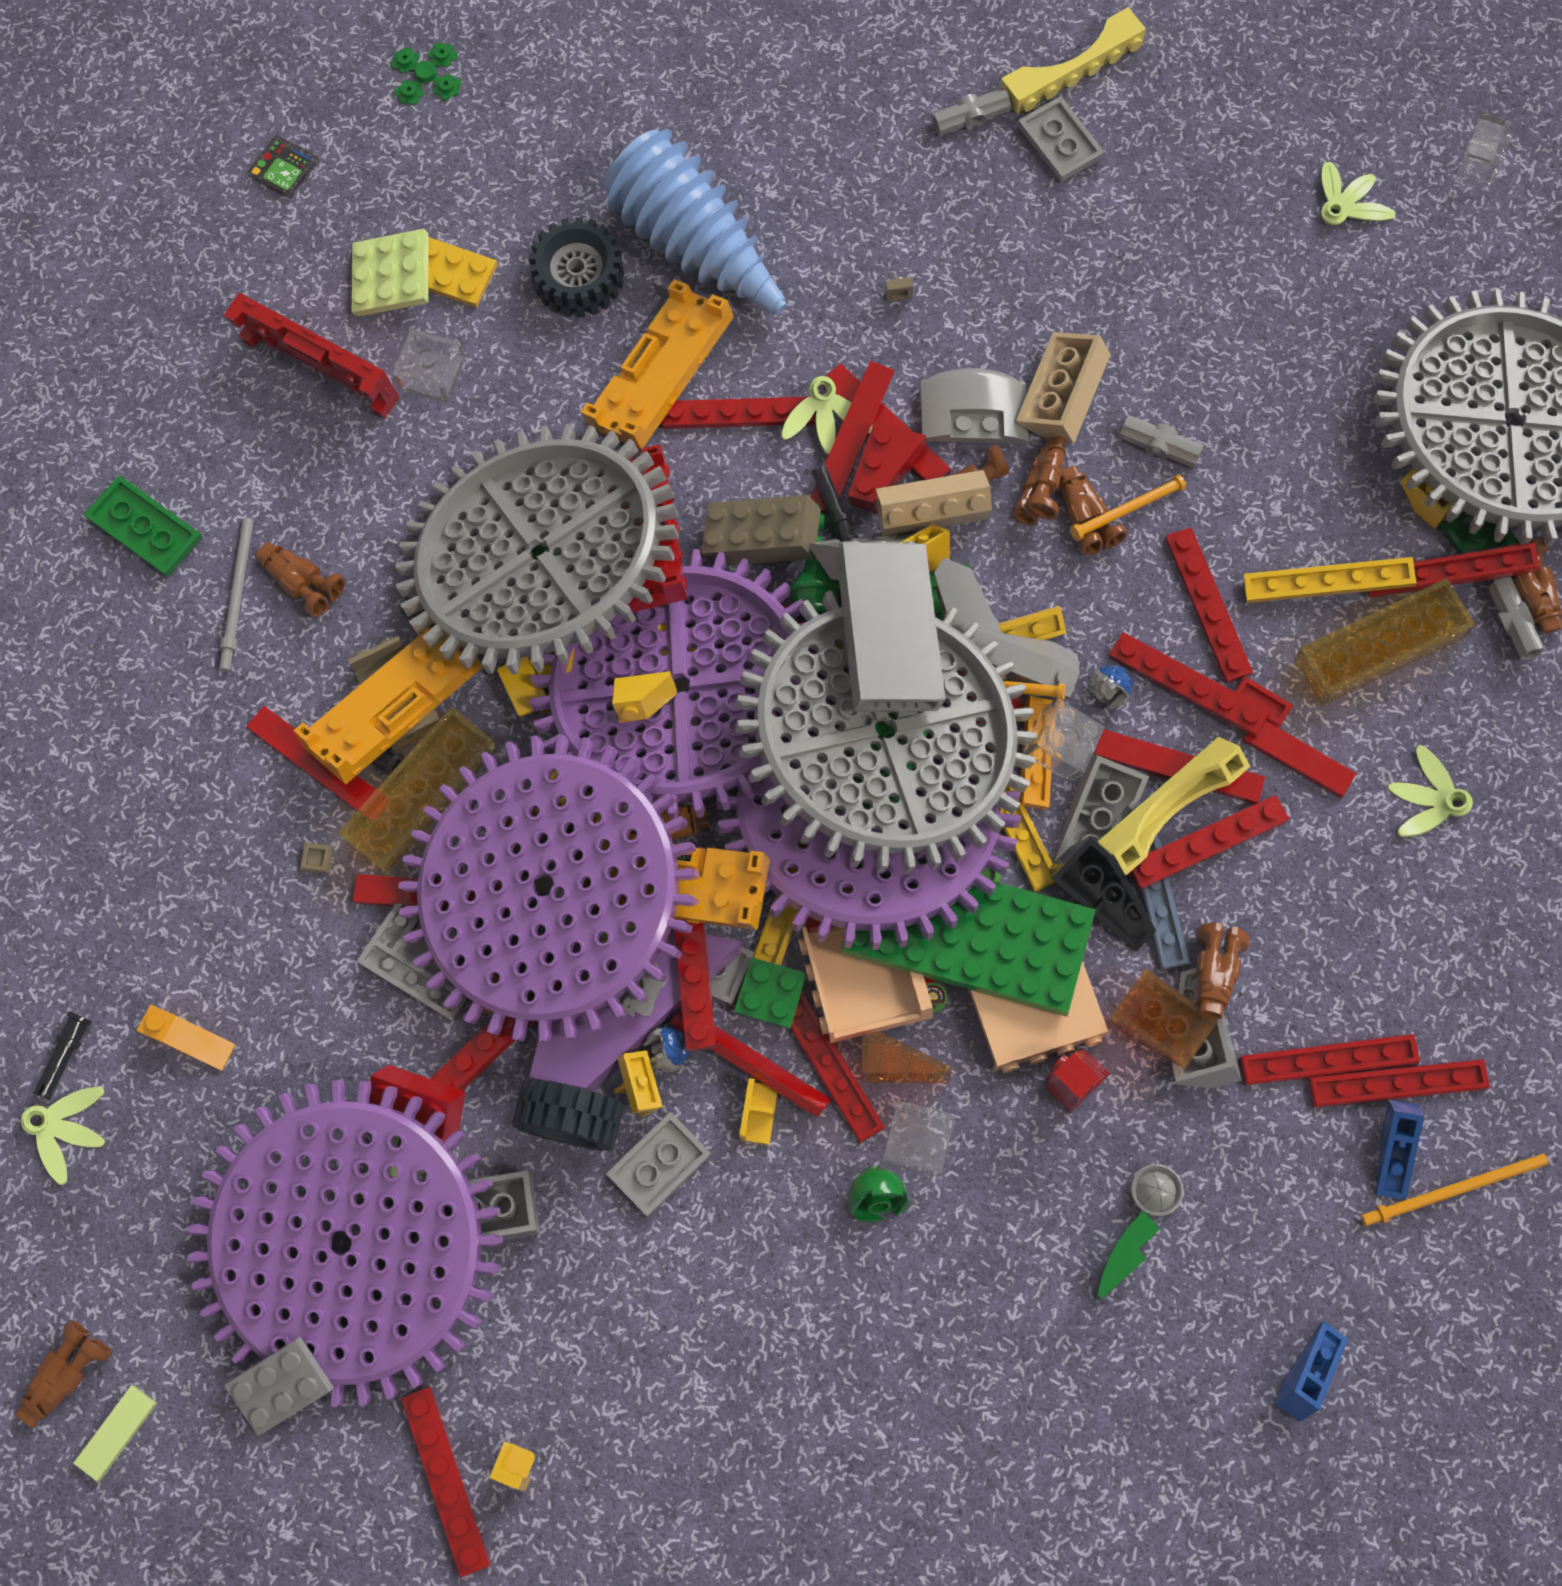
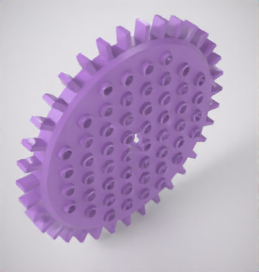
M693 549L690 557V566H683L684 577H686L687 600L666 604L662 608L653 607L633 612L636 618L633 623L625 620L618 614L609 622L616 635L614 639L605 638V635L599 629L588 636L593 648V652L587 654L581 648L579 642L566 647L568 663L574 649V658L570 672L566 674L568 663L563 665L556 654L545 653L543 654L544 665L552 666L551 674L531 675L530 678L534 688H549V695L530 698L533 711L551 709L552 711L551 716L533 721L538 734L557 728L559 734H563L568 738L569 753L567 755L573 756L578 754L582 741L581 736L589 734L588 738L594 742L590 760L599 762L607 745L613 746L618 750V758L613 762L611 769L618 773L630 757L634 758L640 765L631 777L630 782L638 786L643 781L640 780L641 778L648 776L650 773L655 775L660 781L647 794V797L654 803L667 793L672 795L676 802L666 809L670 820L678 816V802L691 800L696 816L698 818L704 817L705 807L702 799L717 795L718 803L724 811L729 810L730 799L725 791L738 785L742 793L749 800L755 797L752 784L748 781V776L754 768L764 766L760 756L740 758L739 751L743 745L749 744L751 740L756 739V734L735 733L734 727L738 720H755L748 719L751 714H755V711L735 708V701L738 695L757 697L758 690L739 682L744 671L762 677L765 674V669L749 661L753 649L759 650L770 657H773L776 653L774 649L762 641L765 632L770 629L780 638L786 640L790 635L779 624L782 615L787 612L793 619L802 615L799 610L804 602L802 599L787 608L780 604L791 594L789 585L786 582L770 594L765 590L772 580L770 570L765 568L755 581L752 582L746 579L750 566L745 558L740 561L734 573L724 570L726 567L724 552H718L714 565L710 568L702 566L699 549ZM717 596L721 597L718 601L713 600ZM688 600H694L691 604H685ZM744 617H750L748 621H741ZM717 620L723 621L719 625L714 624ZM666 624L668 626L666 631L658 630L659 625ZM689 624H695L693 628H687ZM635 630H640L639 634H632ZM746 641H752L750 645H743ZM719 644L724 645L721 649L715 648ZM692 647L697 648L694 652H688ZM808 649L811 654H817L814 649ZM663 650L669 651L667 655H660ZM636 654L642 655L638 659L633 658ZM609 657H614L613 661L606 662ZM583 660L587 661L584 665H578ZM748 665H753V666H754V667H753L752 669H750V670H746V669H745V667L748 666ZM721 668L726 669L723 673L717 672ZM670 671L674 682L677 678H685L690 683L687 693L685 691L677 693L671 699V703L662 706L648 719L620 722L615 709L608 711V708L613 706L614 685L607 686V684L611 681L615 682V678ZM691 672H698L696 676H689ZM817 674V677H825L823 674ZM790 680L793 685H799L797 680ZM582 685H588L586 689H579ZM748 690H755V693L747 694ZM721 693H727V696L724 698L718 697ZM694 696L700 697L697 701H691V698ZM799 705L802 711L808 710L807 707H804L805 705ZM583 709L589 710L586 714H580ZM772 711L775 717H780L776 715L778 711ZM724 717L729 718L725 723L720 722ZM695 721H701L698 726L692 725ZM667 724H673L672 728L664 729ZM640 727L645 728L643 732H636ZM613 730L617 731L613 736L608 735ZM557 735L543 742L546 754L555 752ZM781 737L784 743H788L789 739L787 737ZM726 742L731 743L727 748L721 747ZM696 746L703 747L700 751L693 750ZM668 749H674L672 754H665ZM641 752L646 753L642 758L637 757ZM698 771L704 772L702 776H695ZM670 774L676 775L672 780L667 779ZM769 777L764 778L767 782L773 785ZM623 804L621 806V813H625V811L628 808V804Z
M826 699L827 704L832 705L833 701ZM946 702L942 704L945 708L949 707ZM950 727L951 732L958 733L955 727ZM808 731V733H809L810 736H811V735L813 734V732H814V731ZM928 734L927 739H932L930 734ZM756 739L751 740L750 743H757ZM992 748L987 750V752L993 753ZM959 753L961 758L967 759L965 753ZM933 758L935 764L941 765L939 759ZM968 778L971 784H977L973 778ZM765 779L751 783L755 797L750 800L742 793L739 785L734 787L738 789L737 796H729V810H737V818L718 821L719 833L739 831L741 837L740 840L725 844L724 850L750 853V850L764 852L770 858L764 894L771 889L778 896L770 907V915L773 918L782 913L787 905H790L799 911L794 916L792 930L798 932L804 926L807 918L811 917L821 922L817 933L818 941L823 943L829 935L831 925L845 928L846 930L843 935L844 947L851 949L855 941V930L870 931L872 950H879L882 940L881 930L894 929L896 941L901 948L906 947L908 939L905 927L914 924L919 925L921 934L927 941L932 939L934 930L929 919L938 914L950 929L955 928L958 919L950 908L958 901L972 914L978 909L979 903L968 893L973 885L990 896L994 893L996 884L982 875L985 868L987 867L1003 875L1007 872L1009 863L992 855L994 847L1014 852L1017 844V839L999 835L981 821L976 826L988 841L979 850L967 835L964 834L958 838L965 847L964 850L966 852L961 860L956 862L948 847L943 845L937 847L941 856V864L937 869L931 870L928 862L920 864L917 861L919 858L927 860L925 852L914 853L916 860L915 868L911 873L904 872L901 854H889L890 862L884 873H888L890 878L883 879L880 876L881 872L877 871L876 852L864 850V857L860 862L863 867L860 869L850 865L853 847L847 844L839 843L838 850L834 853L835 858L828 859L824 856L825 847L831 837L819 830L816 831L813 839L806 843L808 845L806 849L799 848L798 845L803 843L800 841L802 833L809 823L797 815L791 823L783 827L779 823L783 815L781 811L790 808L783 797L766 806L764 804L757 805L755 803L757 799H763L768 790L775 788L774 785ZM942 784L943 789L949 791L946 788L948 785ZM801 789L806 795H808L806 790ZM916 790V794L919 797H924L922 791ZM1020 791L1004 792L1019 802ZM717 800V809H722ZM996 804L991 810L1006 823L1004 827L1019 828L1021 815L1001 813V807ZM835 809L837 815H844L843 811ZM952 810V814L955 817H960L958 811ZM925 817L928 823H934L931 817ZM876 829L871 830L872 832L879 833V831ZM773 833H778L781 835V837L779 839H774L771 837V835ZM794 867L798 872L791 874L787 870ZM952 868L955 873L948 874L945 872V869ZM821 877L825 882L819 884L815 882V879ZM915 883L918 887L911 889L908 887V884ZM848 887L851 888L853 892L850 894H846L842 891V889ZM876 897L880 902L873 904L870 902V899Z
M557 734L555 753L545 755L542 739L537 735L531 736V756L520 758V751L517 745L510 741L505 743L509 759L508 763L498 767L496 759L491 754L484 752L481 754L488 773L477 779L474 772L463 766L459 769L461 777L467 782V788L459 795L453 788L442 785L439 788L443 796L451 801V804L443 814L436 808L425 806L424 813L438 823L431 835L422 830H412L411 836L418 842L427 845L423 858L414 855L403 856L402 861L413 868H420L418 881L407 880L399 882L398 888L409 893L417 892L418 905L399 909V915L410 919L419 916L421 928L404 935V941L416 944L425 940L429 949L412 961L414 966L424 968L435 961L440 968V971L426 983L427 987L437 990L449 980L455 988L447 996L443 1004L450 1009L457 1007L465 996L473 1001L466 1012L464 1021L475 1024L484 1008L493 1011V1015L488 1024L487 1032L499 1035L506 1016L515 1018L512 1039L523 1042L527 1033L528 1021L538 1022V1039L543 1043H550L551 1023L562 1021L566 1039L575 1040L577 1039L575 1018L586 1015L591 1030L600 1032L603 1030L597 1010L609 1005L612 1014L618 1019L623 1020L627 1017V1014L618 998L628 990L635 999L643 1003L649 1000L645 990L637 982L646 972L655 980L666 981L667 976L663 970L655 967L653 964L660 952L665 953L670 958L680 959L682 953L675 946L666 944V940L671 929L681 933H691L692 926L683 920H675L674 917L677 905L686 907L698 905V899L689 894H679V881L699 878V872L692 868L678 869L677 857L689 855L696 851V848L691 842L673 844L671 834L682 830L688 823L682 816L676 817L667 823L664 822L660 814L671 807L676 800L667 793L654 803L650 801L647 794L660 781L655 775L650 773L638 786L631 783L630 779L640 765L632 757L625 762L619 773L611 769L618 752L613 746L607 745L600 761L595 762L590 760L594 742L586 737L582 738L577 756L567 755L569 743L568 738L563 734ZM554 771H557V772H558L557 778L554 779V780H551V779H550L551 773L554 772ZM527 781H531L530 789L524 790V784ZM592 787L593 793L590 796H586V789ZM504 791L505 797L502 800H498V794ZM565 797L566 804L559 807V800ZM478 803V808L472 811V808ZM628 804L627 812L621 813V806ZM539 808V814L536 817H533V809ZM601 814V821L594 823L595 815ZM512 818V825L510 827H506V820ZM570 824H574V831L568 834L567 827ZM482 828H486L485 836L480 837L479 831ZM636 831L637 837L634 840H629L630 832ZM547 834L548 839L546 843L541 844V836ZM459 838L460 844L457 847H453V841ZM605 841H609L610 847L603 851L602 844ZM520 844V852L518 854H514V847ZM582 851V859L576 861L575 854ZM490 855H494L493 863L488 864L487 858ZM640 858H645V865L641 868H638V860ZM555 861V869L549 871L548 865ZM467 865V872L461 874V867ZM617 868L618 875L615 878H611V870ZM528 871L529 878L526 881H522V874ZM438 875H441V882L437 884ZM550 875L554 881L550 894L539 896L535 890V879ZM590 878L591 885L588 888H584L583 882ZM502 882L501 890L496 891V883ZM653 885L654 892L651 895H647L646 888ZM563 888L564 895L561 898H557V891ZM471 892L476 893V897L473 901H469L468 896ZM626 895L627 902L624 905H620L619 898ZM536 898V907L530 908V901ZM445 902L449 903L447 911L442 910V905ZM599 906V913L593 916L592 908ZM506 909H510V916L504 919L503 912ZM572 916V923L566 926V917ZM479 919H483L484 924L478 929L476 923ZM635 923L636 928L634 932L628 933V925ZM541 926H545V933L539 936L538 929ZM456 929L457 935L455 938L451 939L450 932L451 930ZM607 933L608 940L605 943H601V935ZM514 936H518L519 941L517 945L512 946L511 939ZM580 943L581 950L578 953H574L573 946ZM491 946V954L485 956V948ZM552 953L554 955V959L551 963L548 964L546 962V957L548 954ZM464 956L465 962L462 966H459L458 959ZM612 961L617 963L614 971H610L608 967ZM525 963L527 969L524 973L521 974L519 972V967L521 964ZM588 971V980L582 981V973ZM498 973L500 980L494 984L492 978ZM561 981V990L555 991V983ZM534 991L535 998L532 1001H528V993Z
M336 1080L331 1083L332 1101L330 1103L321 1104L317 1085L309 1084L304 1086L308 1107L298 1110L290 1093H283L278 1096L280 1105L285 1113L284 1117L275 1121L271 1111L266 1106L256 1108L254 1111L264 1129L255 1136L248 1126L237 1124L233 1130L246 1144L239 1154L226 1145L218 1146L216 1153L231 1165L225 1175L216 1170H206L202 1174L206 1181L216 1184L219 1188L215 1199L208 1196L193 1198V1205L211 1210L208 1225L197 1223L188 1226V1233L196 1236L206 1235L208 1237L207 1251H195L187 1255V1261L193 1263L208 1261L210 1277L199 1278L191 1284L192 1289L205 1290L211 1286L214 1287L218 1301L208 1304L200 1312L202 1317L216 1315L223 1310L229 1324L219 1329L215 1334L214 1338L217 1342L230 1338L235 1332L244 1341V1344L236 1350L231 1359L235 1364L247 1359L252 1351L262 1359H265L281 1349L278 1346L279 1339L284 1340L287 1345L301 1337L306 1346L309 1343L314 1345L315 1352L312 1355L334 1387L330 1393L331 1407H338L343 1404L344 1385L352 1384L356 1386L358 1404L363 1406L371 1402L369 1382L379 1379L386 1400L398 1395L393 1374L402 1370L410 1386L415 1388L423 1384L421 1374L415 1366L418 1360L424 1357L436 1373L446 1367L443 1358L435 1350L439 1343L444 1341L456 1352H460L466 1347L464 1341L452 1329L458 1320L467 1327L474 1329L481 1325L482 1320L465 1308L470 1297L480 1302H489L493 1299L494 1294L492 1292L477 1287L475 1283L478 1272L487 1275L500 1272L501 1265L494 1262L481 1261L482 1246L493 1247L503 1243V1236L496 1234L482 1235L481 1219H492L501 1214L500 1207L493 1206L478 1209L475 1195L490 1189L493 1186L492 1179L479 1180L471 1185L465 1171L476 1166L482 1158L479 1154L466 1156L461 1162L457 1160L452 1153V1149L460 1144L466 1136L462 1131L450 1134L444 1142L434 1134L446 1116L443 1112L434 1113L424 1126L415 1120V1116L421 1108L422 1098L418 1096L412 1097L407 1103L404 1113L393 1109L398 1088L387 1086L383 1092L381 1104L378 1105L369 1103L371 1081H359L356 1102L345 1101L344 1081ZM308 1125H311L314 1128V1133L312 1136H309L306 1133V1128L308 1127ZM337 1129H341L343 1131V1137L341 1140H338L335 1137V1132ZM367 1132L372 1135V1141L369 1144L364 1140V1135ZM395 1136H399L402 1140L400 1147H396L393 1144ZM275 1152H279L281 1155V1160L278 1163L273 1159ZM305 1155L310 1158V1164L307 1167L302 1163V1158ZM333 1159H336L339 1162V1168L337 1170H334L331 1167V1162ZM362 1163L368 1165V1172L366 1174L360 1171ZM392 1166H394L398 1171V1174L395 1178L391 1177L389 1174V1170ZM421 1170L427 1173V1179L424 1182L418 1177ZM243 1178L248 1181L246 1189H243L240 1185ZM271 1182L277 1185L275 1193H272L269 1189ZM300 1186L306 1189L304 1197H301L298 1193ZM330 1189L335 1192L333 1201L327 1197V1192ZM359 1193L364 1196L362 1205L356 1201V1196ZM387 1197L392 1198L394 1201L392 1208H388L385 1204ZM416 1201H420L423 1204L421 1212L415 1210L414 1205ZM446 1205H450L453 1209L451 1216H447L444 1213ZM238 1209H242L244 1212L242 1220L236 1216ZM268 1212L273 1216L271 1223H267L265 1220V1215ZM296 1216L302 1220L300 1227H296L294 1224ZM325 1220H328L331 1223V1229L329 1231H326L323 1228V1223ZM354 1224H357L360 1227V1233L358 1235H355L352 1232V1227ZM383 1228H387L390 1232L388 1239L383 1238L381 1235ZM336 1231H344L351 1238L350 1250L345 1254L333 1252L331 1249L333 1233ZM412 1232H417L419 1235L417 1243L411 1240ZM443 1235L449 1240L447 1247L442 1246L440 1243V1238ZM234 1239H237L240 1243L238 1250H235L232 1246ZM263 1243H266L269 1247L267 1254L261 1251ZM292 1247H295L298 1250V1255L296 1258H293L290 1255V1249ZM321 1251H324L327 1254V1259L325 1262L319 1259V1253ZM350 1255L356 1257V1264L354 1266L348 1262ZM380 1258L386 1263L384 1270L377 1266ZM409 1262L415 1266L413 1274L407 1271V1264ZM438 1266L445 1270L443 1278L438 1277L436 1274ZM230 1270H233L236 1274L234 1280H232ZM259 1273L265 1278L262 1285L257 1281ZM288 1277L294 1281V1286L291 1289L286 1285ZM317 1281L321 1282L323 1285V1290L321 1293L317 1292L315 1289V1283ZM346 1285L352 1288V1295L350 1297L344 1293ZM375 1289L379 1290L382 1294L379 1301L373 1296ZM405 1293L411 1296V1303L409 1305L403 1302V1295ZM434 1297L441 1301L439 1309L432 1305ZM255 1304H257L261 1309L259 1315H256L253 1312V1306ZM284 1308L288 1309L290 1313L288 1319H285L282 1316V1310ZM313 1312L317 1313L319 1316V1321L317 1323H314L311 1320V1314ZM342 1316L348 1319L347 1327H343L340 1324ZM371 1320L375 1321L378 1325L376 1331H372L369 1327ZM401 1324L407 1327L406 1335L399 1333V1326ZM338 1347L344 1350L343 1358H339L336 1355ZM367 1351L371 1352L374 1356L372 1362H368L365 1358Z

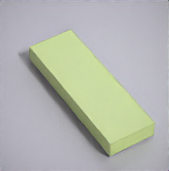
M131 1385L73 1464L94 1480L100 1482L158 1403L137 1387Z

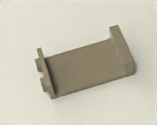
M396 636L381 640L377 646L369 650L364 649L356 652L352 658L348 659V662L360 685L404 649L399 637ZM432 710L391 745L393 752L444 728L436 710Z

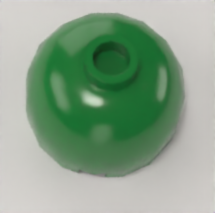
M877 1166L868 1167L851 1182L848 1191L850 1214L852 1216L854 1213L856 1220L861 1222L885 1220L879 1214L894 1211L896 1216H898L907 1209L909 1204L907 1191L901 1178L896 1173Z

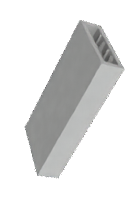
M856 540L842 543L837 554V565L854 711H938L946 699L926 544H916L912 541L903 543H888L886 541L861 543Z

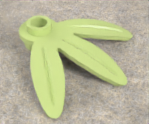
M1332 162L1324 163L1321 179L1328 202L1323 205L1321 216L1326 223L1338 225L1343 223L1347 217L1366 221H1386L1395 218V211L1384 205L1376 203L1355 204L1373 186L1376 180L1374 175L1368 174L1357 178L1341 193V178L1337 168ZM1331 209H1335L1339 211V213L1334 214L1331 212Z
M816 377L809 386L810 396L798 404L787 417L781 431L782 439L788 440L797 434L816 411L817 436L822 449L829 455L835 442V422L832 410L844 421L851 402L835 394V384L829 377ZM819 385H824L826 387V393L824 395H820L818 393L817 389Z
M1422 745L1416 747L1417 759L1423 773L1437 791L1410 783H1391L1387 786L1389 792L1403 800L1422 806L1433 807L1417 814L1404 823L1397 831L1401 837H1412L1429 832L1446 820L1449 815L1455 817L1464 816L1470 812L1473 806L1471 795L1465 790L1454 788V784L1445 767L1431 751ZM1455 800H1460L1463 802V805L1461 807H1454L1452 803Z
M101 1086L73 1092L55 1102L48 1109L42 1106H31L21 1116L22 1128L28 1134L36 1135L37 1147L42 1163L49 1175L59 1185H64L67 1182V1167L63 1153L54 1137L83 1147H102L105 1143L104 1139L93 1130L74 1122L62 1120V1118L75 1115L89 1108L104 1094V1089ZM35 1115L42 1117V1123L39 1126L31 1124V1118Z

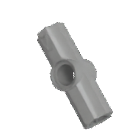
M1003 88L979 97L975 94L966 95L959 99L956 105L932 113L933 126L939 136L963 127L971 130L975 125H978V127L982 126L988 118L1011 111L1009 95L1006 89L1004 90Z
M1130 415L1126 418L1119 438L1145 448L1147 454L1151 456L1155 454L1161 460L1170 458L1192 468L1196 466L1204 447L1200 443L1178 435V432L1167 424L1159 423L1155 426Z
M1502 577L1495 580L1488 588L1495 605H1497L1498 615L1507 635L1511 636L1521 660H1530L1538 657L1545 650L1533 626L1535 623L1525 601L1522 602L1511 577Z

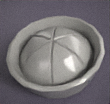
M1150 1164L1141 1168L1134 1176L1131 1184L1132 1197L1135 1204L1142 1211L1152 1216H1165L1174 1212L1183 1198V1184L1179 1175L1171 1168L1162 1164Z

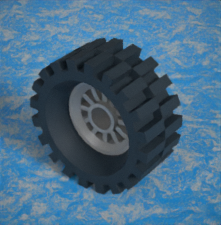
M575 217V223H569L568 218L561 219L562 225L559 227L553 222L548 225L549 233L542 230L538 234L539 242L533 241L531 245L533 253H529V267L537 296L541 297V302L545 306L550 304L551 311L558 314L560 309H563L564 316L571 317L572 312H577L578 318L585 317V311L591 310L592 315L599 313L598 306L600 305L605 309L611 305L609 297L616 300L619 295L618 288H622L624 283L621 250L619 244H617L616 237L613 233L609 235L608 228L603 224L597 229L596 221L589 219L588 224H583L582 217ZM576 270H582L579 273H573Z
M541 1079L523 1080L512 1125L515 1128H519L518 1130L529 1132L528 1134L540 1136L546 1140H553L558 1143L583 1147L589 1150L611 1151L614 1150L624 1105L611 1097L603 1096V1094L597 1092H590L588 1089L581 1087L576 1088L572 1085H563L554 1081L546 1082Z

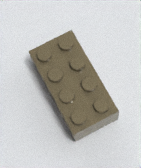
M808 495L708 503L701 554L714 565L718 552H724L726 566L738 565L743 558L747 559L749 564L815 559V555L810 549V543L817 542L820 508Z

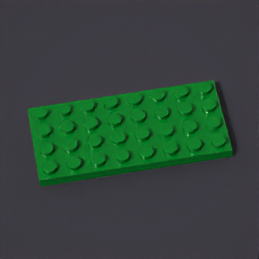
M945 869V872L948 874L955 873L954 870ZM888 873L880 874L883 879L890 878ZM994 882L996 887L991 896L973 885L968 893L979 903L978 909L972 914L958 901L950 908L958 919L955 928L950 929L938 914L929 919L934 930L932 939L927 941L921 934L919 925L914 924L905 927L908 939L906 947L901 948L896 941L894 929L881 930L882 940L879 950H872L870 931L855 930V941L851 949L845 948L843 941L841 954L909 973L914 972L926 978L1068 1017L1096 909ZM915 883L908 884V887L911 889L918 887ZM873 897L870 899V902L878 904L880 900Z

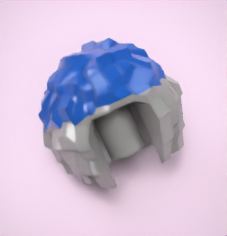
M1106 665L1095 670L1089 679V691L1102 703H1106V707L1110 710L1127 703L1132 692L1133 682L1124 668Z
M674 1027L656 1028L647 1036V1041L643 1044L644 1046L648 1044L654 1045L651 1050L655 1057L650 1059L653 1070L658 1069L661 1072L671 1073L677 1071L684 1065L685 1060L691 1054V1051L687 1052L685 1034Z

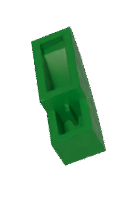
M1144 1211L1126 1228L1111 1250L1098 1281L1095 1298L1098 1301L1104 1298L1146 1260V1257L1138 1249L1155 1235L1160 1228Z

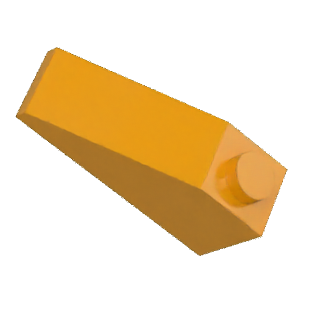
M151 1004L137 1029L143 1036L223 1071L236 1046L230 1041Z

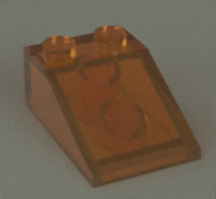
M1148 969L1143 971L1107 1020L1131 1039L1183 1069L1188 1065L1219 1022L1216 1019L1200 1015V1007Z
M872 1032L868 1033V1037H862L861 1083H949L952 1067L892 1037H885V1033Z

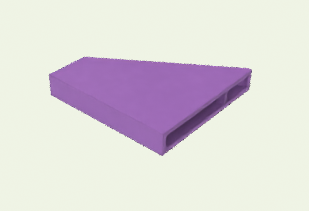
M569 916L567 926L572 923V916ZM671 929L666 944L676 947L675 930ZM706 935L710 982L741 953L742 947L738 940ZM580 943L573 946L574 953H578L581 950ZM660 952L655 960L659 966L658 968L667 974L668 979L665 986L661 988L654 1003V1009L648 1018L636 1013L634 1018L627 1016L621 1020L612 1014L609 1005L597 1010L603 1030L600 1032L591 1030L586 1015L575 1018L577 1039L575 1040L566 1039L562 1021L552 1022L550 1043H543L538 1039L529 1077L534 1080L541 1079L546 1082L554 1081L563 1085H572L576 1088L581 1087L588 1089L590 1092L597 1089L619 1068L617 1057L625 1053L636 1052L647 1041V1036L656 1028H662L682 1009L678 959L670 958L665 953ZM616 961L610 962L608 966L610 971L616 969ZM588 971L583 972L581 976L582 981H586L589 978Z

